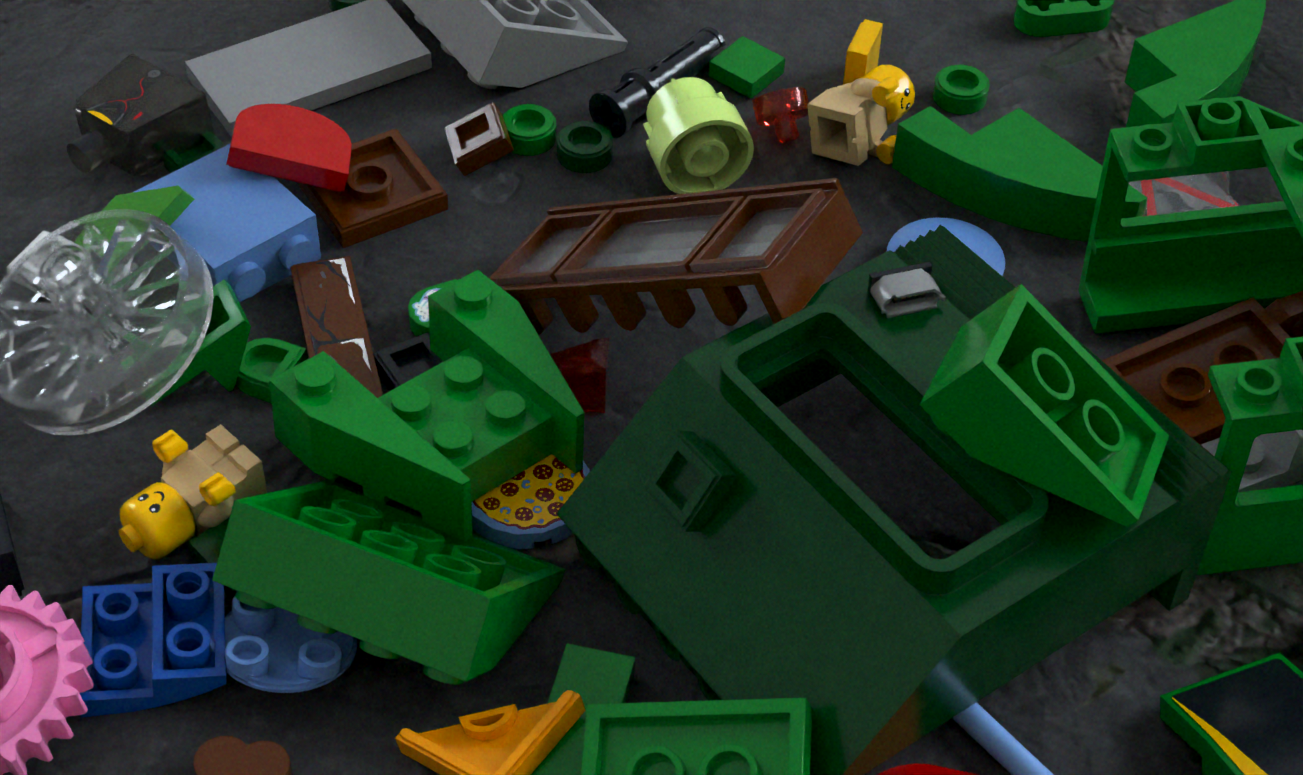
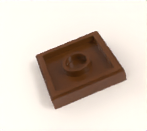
M396 128L352 143L349 175L344 192L296 182L342 248L448 210V194Z

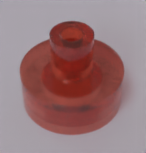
M795 87L776 90L763 94L752 101L757 125H774L778 142L792 141L800 137L796 120L808 115L807 104L809 99L805 88Z

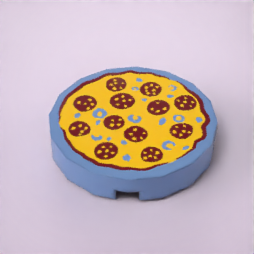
M549 455L472 502V529L487 540L514 549L535 548L534 542H541L550 538L551 544L568 538L573 532L556 513L589 474V468L583 461V469L575 474L554 455Z

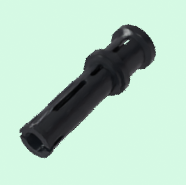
M705 27L688 41L658 59L647 69L633 68L622 75L620 84L611 90L602 89L592 95L589 100V111L592 120L605 126L612 133L613 138L625 135L630 130L633 121L640 116H646L649 101L661 87L671 82L672 78L676 80L694 77L701 70L709 66L710 60L725 50L720 48L726 45L722 35L711 27Z

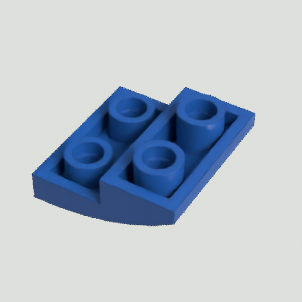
M217 563L152 566V583L82 586L81 635L93 661L86 669L94 686L90 690L79 693L88 709L86 714L81 715V718L135 712L160 707L198 696L227 684L226 662L223 658L225 657L226 648L224 585L212 581Z

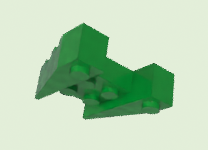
M479 270L428 295L430 350L444 362L377 398L324 351L269 379L275 437L311 471L333 482L340 475L362 485L364 496L383 505L392 499L422 513L423 523L462 541L472 537V502L549 455H554L575 474L583 469L584 411L520 303Z

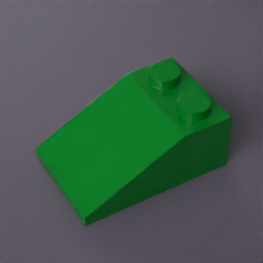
M1022 284L960 327L919 404L931 416L936 427L945 435L952 437L970 457L1126 527L1137 522L1140 518L1169 435Z

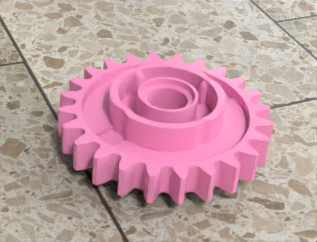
M8 585L0 593V775L7 772L13 775H27L26 762L28 759L35 757L46 762H50L53 759L47 745L51 739H71L74 736L66 718L86 714L88 710L79 693L90 690L94 686L86 669L93 661L73 618H66L58 602L46 606L39 592L35 590L21 600L13 585Z

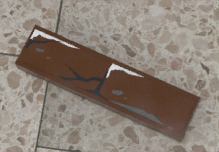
M350 256L291 266L292 283L308 359L324 351L377 398L382 396V388Z

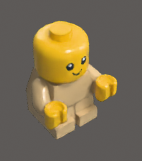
M882 64L869 71L862 78L825 90L809 102L807 106L809 126L811 127L812 154L857 166L867 160V154L878 157L885 164H891L893 162L896 135H891L884 141L880 140V138L888 129L887 126L906 114L914 103L915 90L909 76L896 66Z
M221 424L206 433V440L193 450H188L187 442L174 430L167 431L152 442L155 454L163 462L161 482L150 485L128 499L121 506L120 521L123 527L118 530L119 536L131 552L139 550L143 555L151 559L165 557L189 541L195 533L199 535L228 519L231 515L234 500L267 493L262 460L244 444L240 446L239 440Z

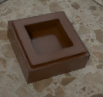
M494 102L445 127L455 165L464 176L514 151L503 115Z

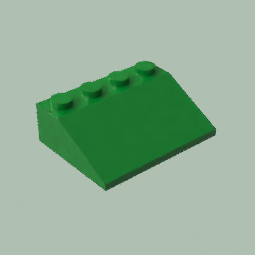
M331 480L234 500L212 581L237 590L235 597L244 604L262 609L282 608L297 614V623L309 630L326 634H334L340 631L360 639L359 647L369 654L387 659L405 657L424 665L423 673L439 682L459 685L492 670L560 585L566 569L474 534L468 540L462 541L423 523L421 514L389 502L383 505L364 496L363 492Z

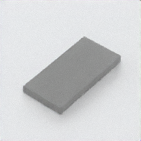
M366 0L185 61L187 77L232 138L238 114L250 106L285 104L312 111L432 68L431 52L386 0Z

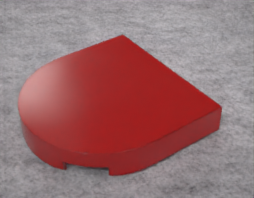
M259 104L250 106L238 114L226 165L328 190L344 192L349 175L352 143L349 135L342 127L321 114L292 105Z

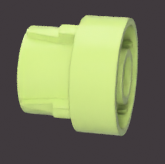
M686 77L676 80L672 78L671 82L661 87L649 101L646 111L648 122L643 123L649 137L646 140V146L664 184L671 191L677 194L723 190L743 175L753 157V140L734 104L732 105L726 101L722 92L716 93L708 82L700 78Z

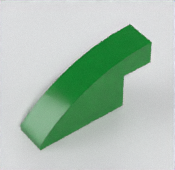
M1234 0L1134 39L1125 83L1135 93L1126 127L1171 123L1174 119L1177 103L1236 97L1249 72L1261 31L1266 0Z
M929 106L898 124L892 168L919 186L979 215L1032 232L1088 242L1103 166L1020 108L1015 109L971 135L932 106ZM1129 184L1121 218L1141 217L1144 214L1148 197Z

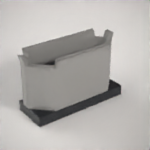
M930 262L869 274L867 292L870 296H873L881 310V314L885 313L887 318L938 308L936 303L939 300L945 301L946 297L941 293L931 276L932 265Z

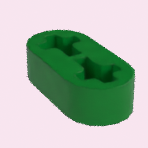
M1017 0L1013 21L1019 31L1034 37L1096 32L1108 26L1114 0Z

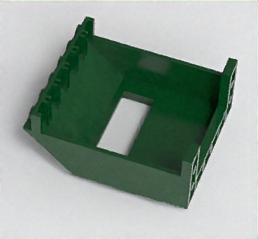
M939 225L935 231L929 230L925 237L919 235L915 242L910 240L905 247L900 245L895 252L889 250L821 285L807 305L789 317L774 324L769 313L683 356L556 513L574 533L579 553L587 565L595 570L600 568L615 585L616 592L625 608L632 614L640 613L656 631L657 639L665 653L674 661L682 660L698 678L701 691L708 701L806 698L812 707L810 775L866 774L1147 592L1168 611L1186 601L1193 587L1232 473L1228 467L1082 343L1080 344L1169 435L1139 520L1126 527L970 457L952 437L945 435L936 427L931 416L919 404L960 327L1016 287L942 225ZM930 262L932 265L931 276L941 293L946 296L945 301L939 300L936 303L938 308L887 318L885 313L881 314L875 299L867 292L869 274ZM842 374L990 513L1001 526L946 559L931 558L800 431L778 407ZM678 430L694 431L737 475L701 532H685L642 487Z

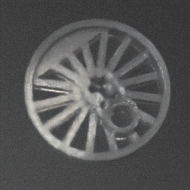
M114 209L89 214L73 220L45 236L23 254L0 282V398L26 424L37 430L56 435H82L101 431L128 420L146 409L181 377L192 362L205 338L213 310L214 296L211 275L201 255L186 239L160 218L146 212L130 209ZM40 296H43L52 303L36 301ZM173 306V309H164Z

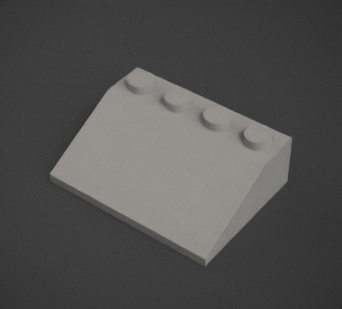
M402 0L415 14V20L428 28L441 42V48L447 54L455 57L468 71V78L475 84L487 89H496L498 86L523 88L623 52L628 44V41L586 0Z

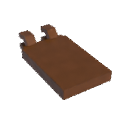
M1303 291L1275 300L1265 309L1254 297L1102 361L1199 444L1207 443L1220 438L1226 419L1208 378L1210 366L1280 358L1286 338L1303 337Z

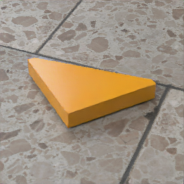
M567 690L556 702L517 710L516 705L512 704L460 716L458 718L461 724L416 733L409 728H403L395 737V740L402 754L440 775H531L586 709L581 695L572 690Z

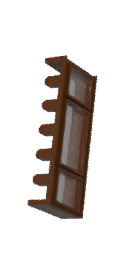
M838 178L550 207L547 210L548 216L489 278L520 303L538 335L542 334L553 321V315L544 300L545 298L556 299L569 325L574 330L581 333L587 332L599 318V313L589 295H602L617 324L625 330H634L646 316V309L637 292H651L664 319L675 328H683L696 313L695 305L686 289L697 288L702 289L716 318L725 325L733 326L747 311V303L738 287L744 285H755L775 324L802 310L863 232Z

